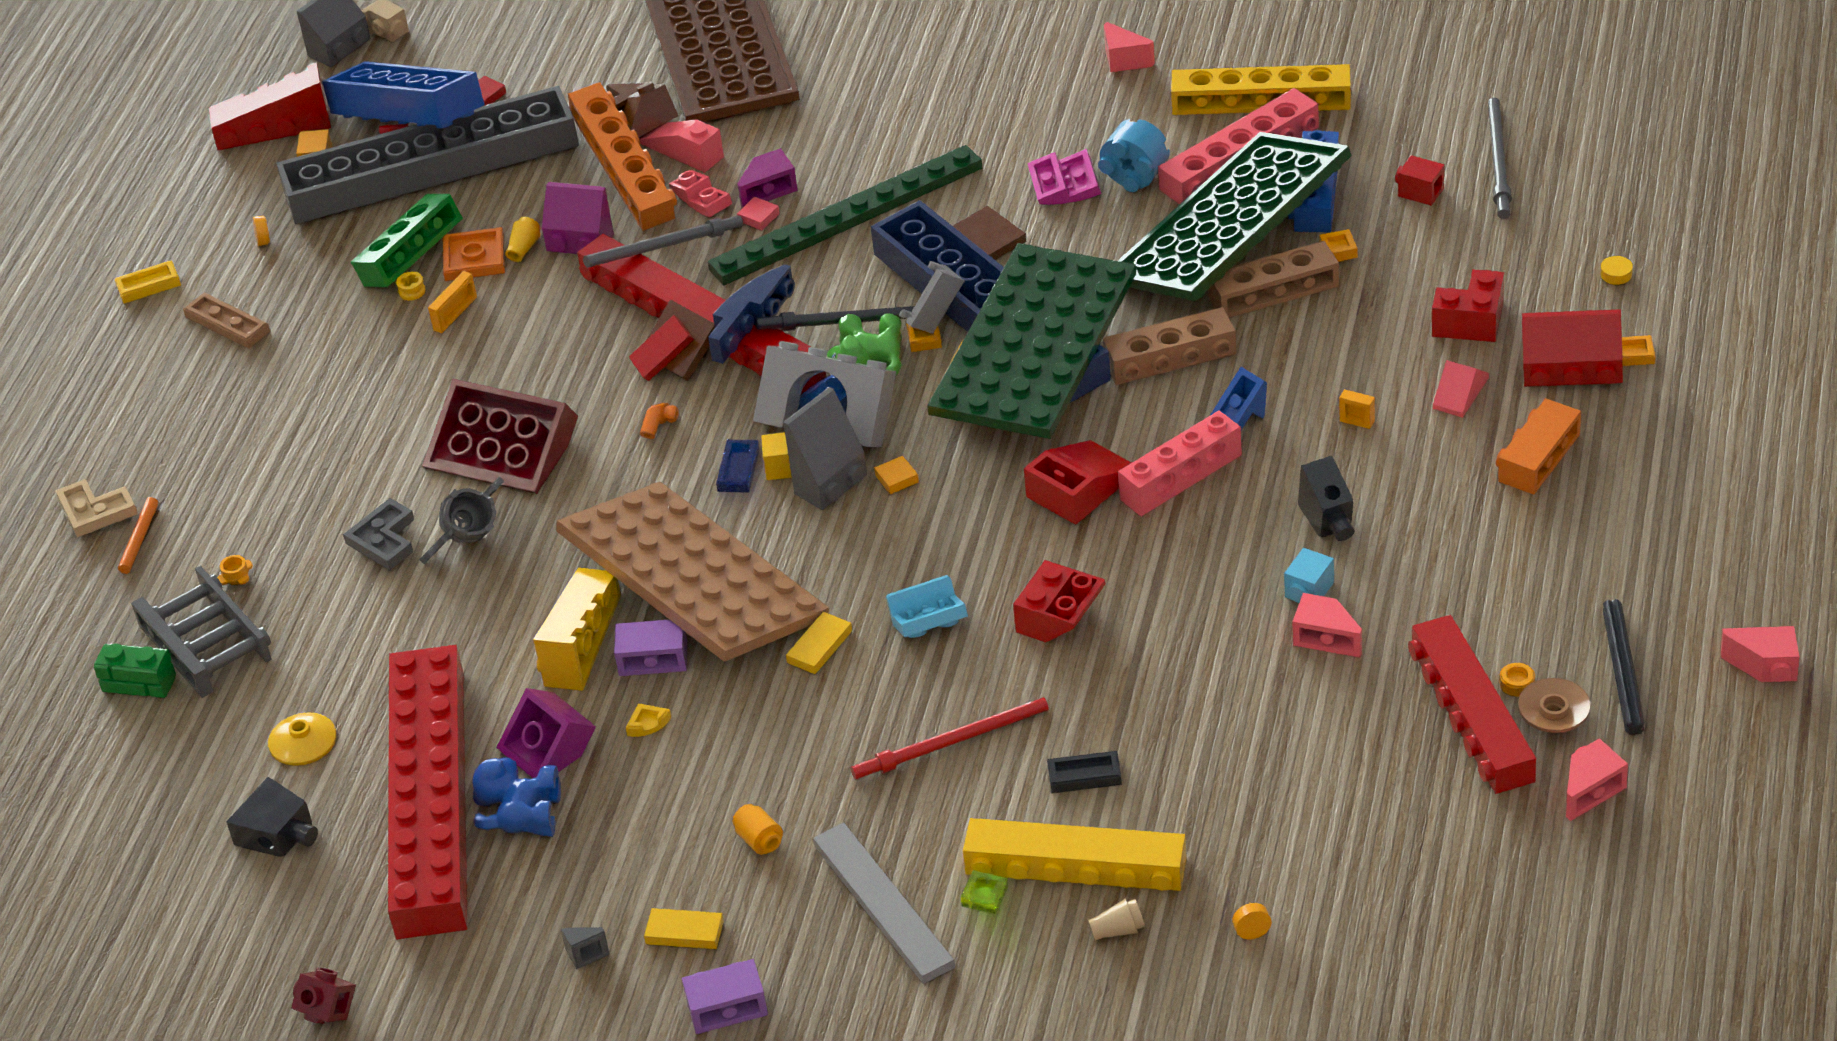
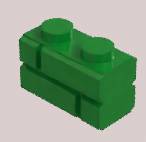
M105 643L94 663V670L97 678H99L98 682L102 692L165 698L176 677L168 649Z

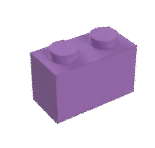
M669 619L616 624L614 655L619 676L687 671L686 632Z
M754 959L682 977L685 997L696 1034L768 1015L764 991Z

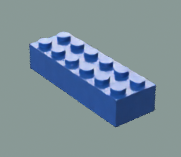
M364 61L322 81L330 113L343 115L344 118L356 116L361 117L362 120L374 118L379 119L380 122L398 121V124L411 122L416 123L417 126L435 125L436 128H445L451 126L453 120L469 117L474 114L475 109L485 105L477 73L473 71Z

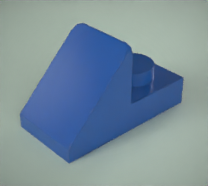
M1240 367L1210 415L1220 410L1241 426V430L1252 412L1263 419L1265 416L1267 382Z

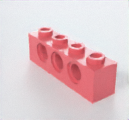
M1219 410L1118 471L1120 500L1142 517L1242 455L1241 426Z

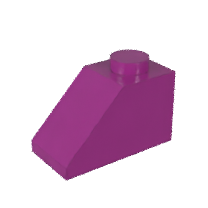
M781 148L754 157L737 183L741 208L754 197L770 201L798 191L795 167Z

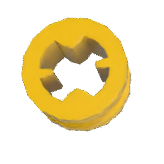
M406 272L397 278L396 285L400 298L412 301L419 299L425 294L426 288L420 273Z

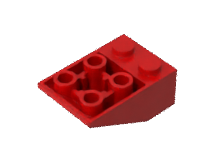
M1092 440L1045 450L1023 468L1026 497L1076 525L1119 489L1118 471L1132 462Z

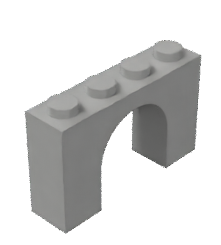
M780 341L779 346H767L753 418L754 422L784 428L783 422L798 410L800 395L806 382L812 376L826 371L838 378L845 388L847 395L846 415L860 444L867 447H882L896 371L886 369L887 363L868 360L867 365L856 363V356L838 353L837 359L827 357V350L809 347L808 352L798 351V344Z

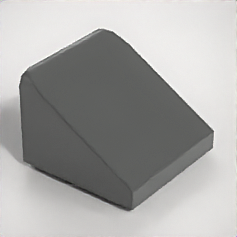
M602 927L561 929L566 952L576 969L610 954L605 931Z

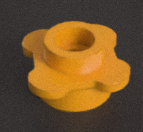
M231 555L224 558L220 563L221 574L217 577L221 585L228 583L231 585H243L247 583L250 579L248 572L253 568L252 562L245 560L240 555Z

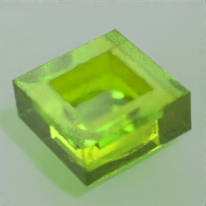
M973 870L961 894V906L996 914L1008 889L1007 878Z

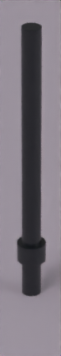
M915 306L795 315L794 312H782L779 316L757 317L755 323L757 330L781 329V331H795L796 327L839 324L840 318L848 314L858 316L861 322L880 321L881 316L884 314H894L901 320L906 319L899 316L901 310L904 309L912 312Z

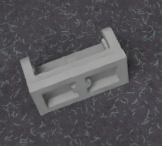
M930 261L928 268L935 270L934 275L912 312L902 309L899 316L906 318V323L910 326L933 334L964 280L946 265Z

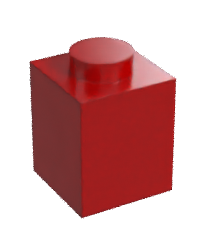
M1410 155L1405 164L1398 167L1395 175V182L1398 183V197L1432 206L1444 189L1445 164Z

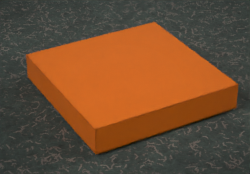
M503 228L452 233L443 236V274L445 281L455 280L463 271L471 273L473 277L504 274Z

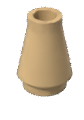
M1125 898L1098 916L1088 919L1095 940L1138 933L1137 929L1145 927L1136 899L1126 901Z

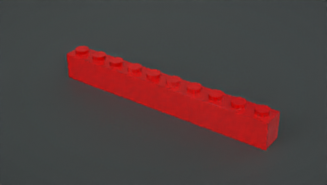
M601 234L577 252L580 265L579 270L586 280L600 285L606 291L618 295L629 304H634L645 310L649 315L660 318L669 301L673 300L714 323L713 313L726 301L642 254L587 268L583 262L584 256L624 246V244L605 234ZM753 325L751 332L744 336L738 344L736 351L731 353L729 358L762 376L767 346H779V342L784 341L798 344V351L808 352L811 346L780 329L757 330L756 325ZM826 371L812 376L804 385L801 395L812 385L824 379Z

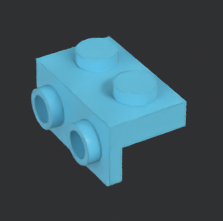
M948 575L890 593L886 596L893 626L904 637H920L926 634L928 629L937 626L950 627L959 622L958 619L968 617L965 603L955 595L952 580Z

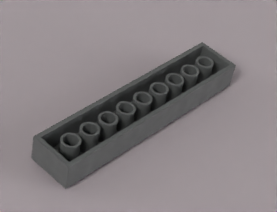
M555 86L475 109L473 115L453 120L451 126L445 128H436L435 125L417 126L416 124L280 161L276 164L294 223L298 224L330 214H338L359 206H367L388 198H396L417 190H425L428 187L446 182H454L464 177L479 175L493 169L508 167L522 161L537 159L551 153L566 151L569 148L579 146L574 117L560 86Z

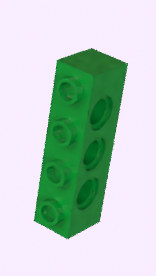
M426 194L351 261L364 287H388L463 219L451 194Z

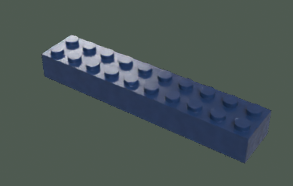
M921 200L872 225L871 234L874 255L921 294L935 273V270L928 268L930 261L946 265L964 280L945 314L968 332L1004 267ZM1099 345L1070 403L1111 380L1109 351L1102 345Z

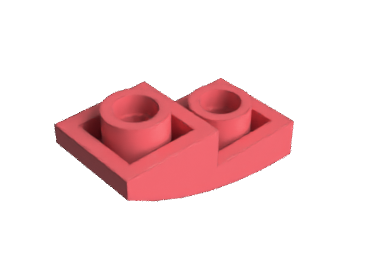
M693 170L685 171L676 180L669 183L670 188L682 201L709 218L732 204L729 193L712 187L709 176Z

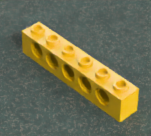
M1350 64L1172 70V115L1252 113L1293 88L1318 103V111L1351 110Z

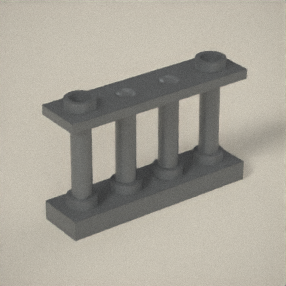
M200 565L195 568L200 584L159 607L156 605L152 607L144 597L131 602L139 627L159 649L169 650L173 666L203 698L214 692L209 678L213 676V672L252 650H255L265 662L272 658L268 648L271 640L263 627L257 628L223 591L216 575H209ZM204 597H207L213 603L175 625L173 623L167 625L165 622V618ZM221 614L229 621L190 643L181 640L182 635ZM236 632H239L245 639L207 661L204 659L199 661L196 654Z

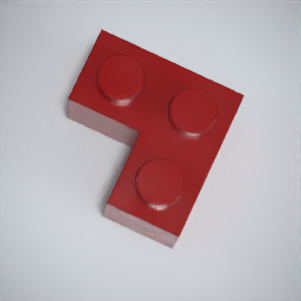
M1472 269L1468 290L1436 287L1432 305V337L1496 342L1504 301V272Z

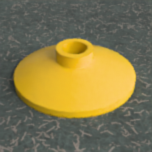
M299 713L287 717L273 728L268 738V747L271 755L283 764L292 766L306 765L318 761L331 751L336 742L337 733L333 722L326 716L318 713Z

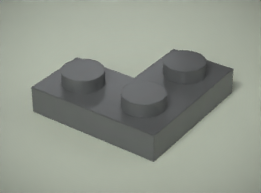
M389 498L343 534L345 544L386 569L391 570L413 553L411 542L397 534L414 521L413 512Z

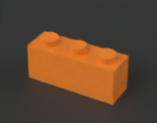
M1545 398L1537 409H1533L1530 412L1525 425L1515 431L1512 441L1507 448H1502L1498 453L1496 459V467H1499L1498 482L1534 495L1580 436L1581 411Z

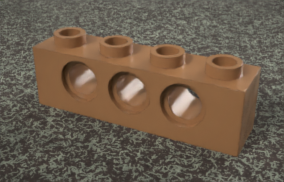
M1325 241L1317 242L1233 266L1225 273L1222 279L1216 281L1208 289V297L1215 309L1223 307L1229 318L1339 287V262Z
M1223 307L1103 337L1102 339L1103 347L1109 351L1110 374L1115 385L1236 354V330Z

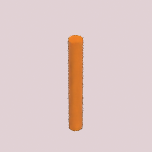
M148 497L118 565V570L121 573L128 574L132 569L159 504L158 500L153 497Z

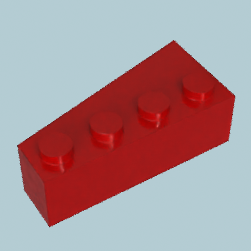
M317 62L307 66L308 70L298 74L292 72L285 75L284 80L269 86L266 83L257 87L258 90L251 94L244 95L242 93L209 107L211 129L217 151L299 135L300 132L330 129L329 110Z

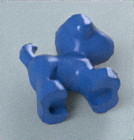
M511 758L487 759L477 767L472 781L474 802L480 806H491L501 802L494 815L475 814L473 823L477 828L486 831L501 829L507 833L531 832L541 836H554L556 822L555 816H550L552 803H559L561 798V781L556 765L543 766L540 768L538 776L533 779H519L517 763Z

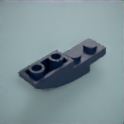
M782 265L753 279L733 293L713 313L715 329L708 337L712 361L723 364L730 354L736 351L738 344L744 336L751 332L753 325H756L757 317H771L778 314L782 304L787 298L792 296L795 289L791 266Z

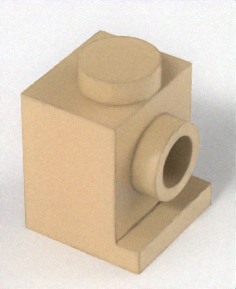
M377 0L361 10L366 16L370 35L375 33L394 42L409 32L404 9L388 0Z

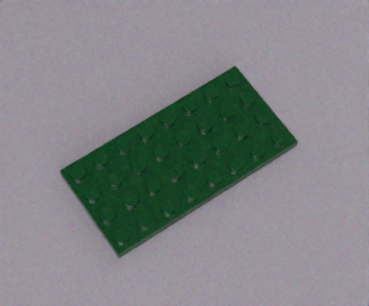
M1259 132L1118 260L1136 264L1137 274L1130 288L1191 301L1201 298L1216 281L1222 279L1230 268L1241 261L1256 244L1262 242L1270 231L1280 225L1284 218L1295 208L1302 205L1311 193L1320 188L1325 180L1342 167L1352 156L1349 146Z
M1018 243L927 405L928 415L1051 439L1137 274L1136 264Z

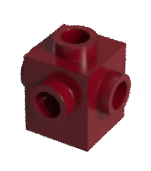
M317 967L315 972L300 973L299 979L293 988L294 999L291 1009L304 1013L303 1018L314 1023L323 1024L325 1021L347 1020L356 984L337 978L338 972L323 967Z

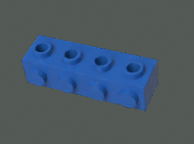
M1320 130L1302 132L1303 139L1339 144V132ZM1338 171L1334 172L1323 182L1320 188L1304 200L1302 205L1295 208L1288 215L1289 219H1294V232H1332Z

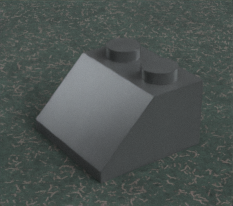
M311 0L297 10L308 57L329 67L334 66L371 39L366 16L353 0Z

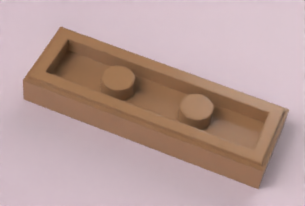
M205 292L183 309L186 318L249 349L270 332L268 323Z

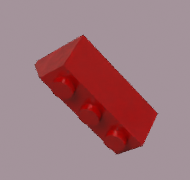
M1621 309L1522 313L1524 387L1623 383Z

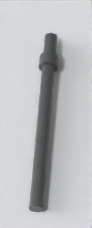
M1491 98L1488 100L1495 178L1493 201L1497 205L1498 217L1506 219L1510 216L1509 203L1512 201L1511 188L1507 184L1500 101L1498 98Z
M739 215L722 220L720 218L710 219L703 225L586 255L583 257V262L589 268L705 236L710 238L721 236L725 231L742 227L743 220Z

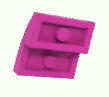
M1087 149L1061 160L1053 152L1027 163L1039 204H1065L1082 201L1102 194Z

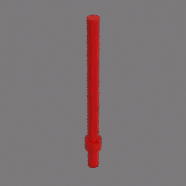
M1043 697L893 752L889 749L875 754V758L851 766L852 775L856 780L879 771L883 774L895 770L898 764L1048 711V703Z

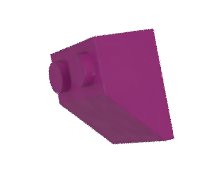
M556 182L547 183L542 220V232L546 251L577 254L579 250L601 234L613 237L614 231L605 187Z
M526 688L496 748L508 758L515 760L517 766L528 775L536 778L540 768L543 766L556 765L558 772H560L580 758L596 726L554 692Z

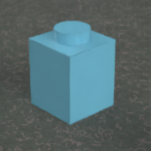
M1303 547L1284 573L1285 597L1300 603L1303 593L1324 596L1334 583V558Z

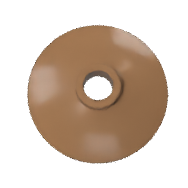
M1545 678L1529 684L1521 692L1518 709L1521 717L1530 726L1544 732L1560 733L1573 730L1586 721L1590 713V699L1585 690L1572 681L1561 678Z

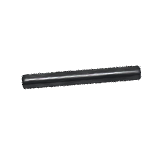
M1618 599L1606 600L1603 603V615L1624 728L1630 735L1634 733L1640 734L1644 731L1645 722L1622 603Z

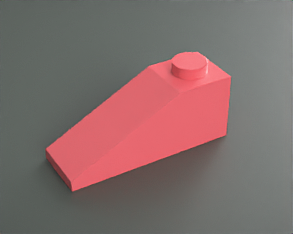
M699 120L668 122L639 138L641 145L704 173L724 158L720 129Z

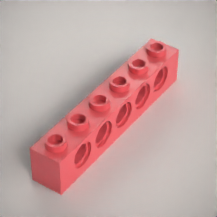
M1291 89L1158 166L1159 190L1178 204H1181L1259 132L1301 138L1303 131H1313L1319 128L1318 103L1297 89Z

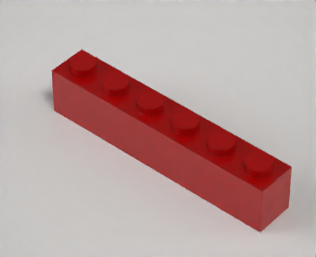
M1452 615L1412 625V641L1408 642L1410 655L1414 661H1419L1422 666L1425 682L1428 685H1433L1439 706L1442 709L1446 708L1454 732H1460L1463 737L1466 753L1469 757L1474 756L1483 782L1488 781L1495 794L1535 783L1536 757Z

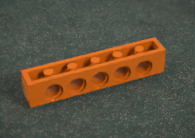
M600 82L568 93L569 109L575 123L641 230L644 231L675 219L674 206L677 205L676 196L671 188H666L661 171L654 169L652 166V159L648 150H642L636 131H630L627 118L622 110H617L612 93L610 91L606 92Z

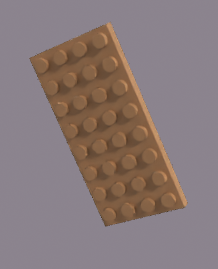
M662 482L650 484L639 490L626 493L623 496L557 520L556 532L724 662L811 626L822 612L829 614V607Z

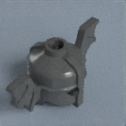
M499 476L484 493L471 488H463L458 491L454 489L441 503L439 511V526L444 534L419 560L425 564L449 539L457 543H472L480 541L494 527L493 523L496 517L494 500L490 496L505 481Z

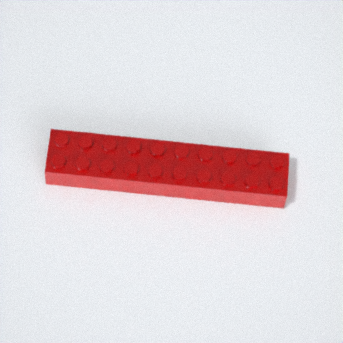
M457 644L389 653L388 914L396 940L468 930L464 672Z

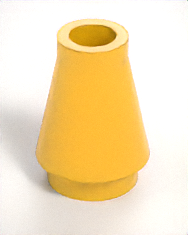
M521 217L513 223L508 248L505 252L508 259L514 262H521L524 255L538 241L541 236V227L537 221L529 217Z

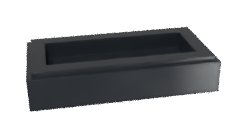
M1117 751L1047 759L1051 794L1122 785Z

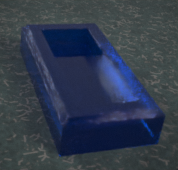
M727 439L716 482L717 492H750L760 449L758 440Z

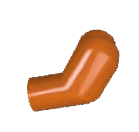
M660 403L649 407L644 417L640 435L647 439H654L659 424L666 423V421L673 423L678 419V408L675 405L670 406L668 403Z

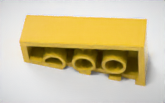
M578 568L533 639L538 657L537 671L541 672L544 687L584 690L621 597L618 579L607 570Z

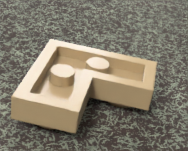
M86 479L55 490L76 537L92 533L95 530L138 514L126 486L98 497H94Z

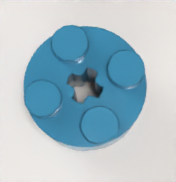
M1130 119L1119 124L1102 146L1098 167L1101 172L1122 185L1125 190L1136 192L1152 182L1158 174V166L1168 161L1170 150L1166 149L1164 144L1166 138L1156 126L1145 120L1139 119L1137 122H1129Z

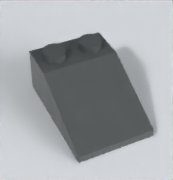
M828 387L783 422L795 495L823 510L867 476L864 450L834 389Z

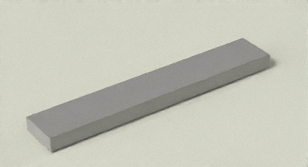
M844 822L813 838L814 846L923 984L955 968L952 956Z

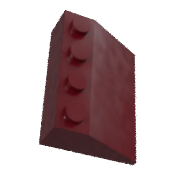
M453 378L422 467L491 484L500 476L505 481L501 486L538 494L569 446L578 415L564 402Z

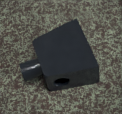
M1332 455L1301 465L1298 505L1318 536L1326 537L1334 534L1338 541H1345L1352 537L1355 532L1351 525L1354 502Z
M269 777L257 787L226 821L235 846L278 857L285 856L297 842L307 847L311 846L318 835V829L312 826L307 803Z

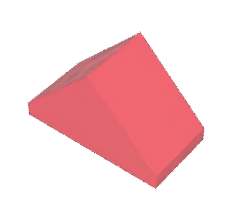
M1109 22L1104 24L1105 50L1110 72L1149 68L1155 64L1153 40Z
M1446 360L1433 402V409L1463 418L1489 379V373Z

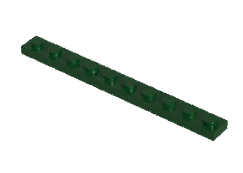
M967 145L956 148L764 236L749 241L733 250L722 253L708 260L709 271L725 286L983 169L982 159Z

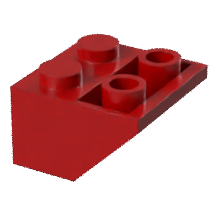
M1044 560L1013 603L1016 633L1046 643L1073 630L1105 586V579Z

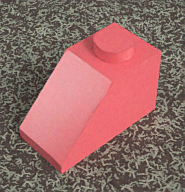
M1303 593L1292 621L1293 646L1360 658L1362 655V628L1341 603L1335 598Z
M1794 626L1722 629L1720 652L1722 659L1760 682L1797 681L1800 656Z
M1600 738L1587 746L1578 748L1571 755L1566 817L1570 821L1627 788L1628 763Z

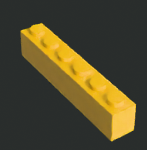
M970 818L963 847L966 875L1083 883L1087 885H1109L1124 888H1148L1162 891H1181L1187 859L1185 834Z

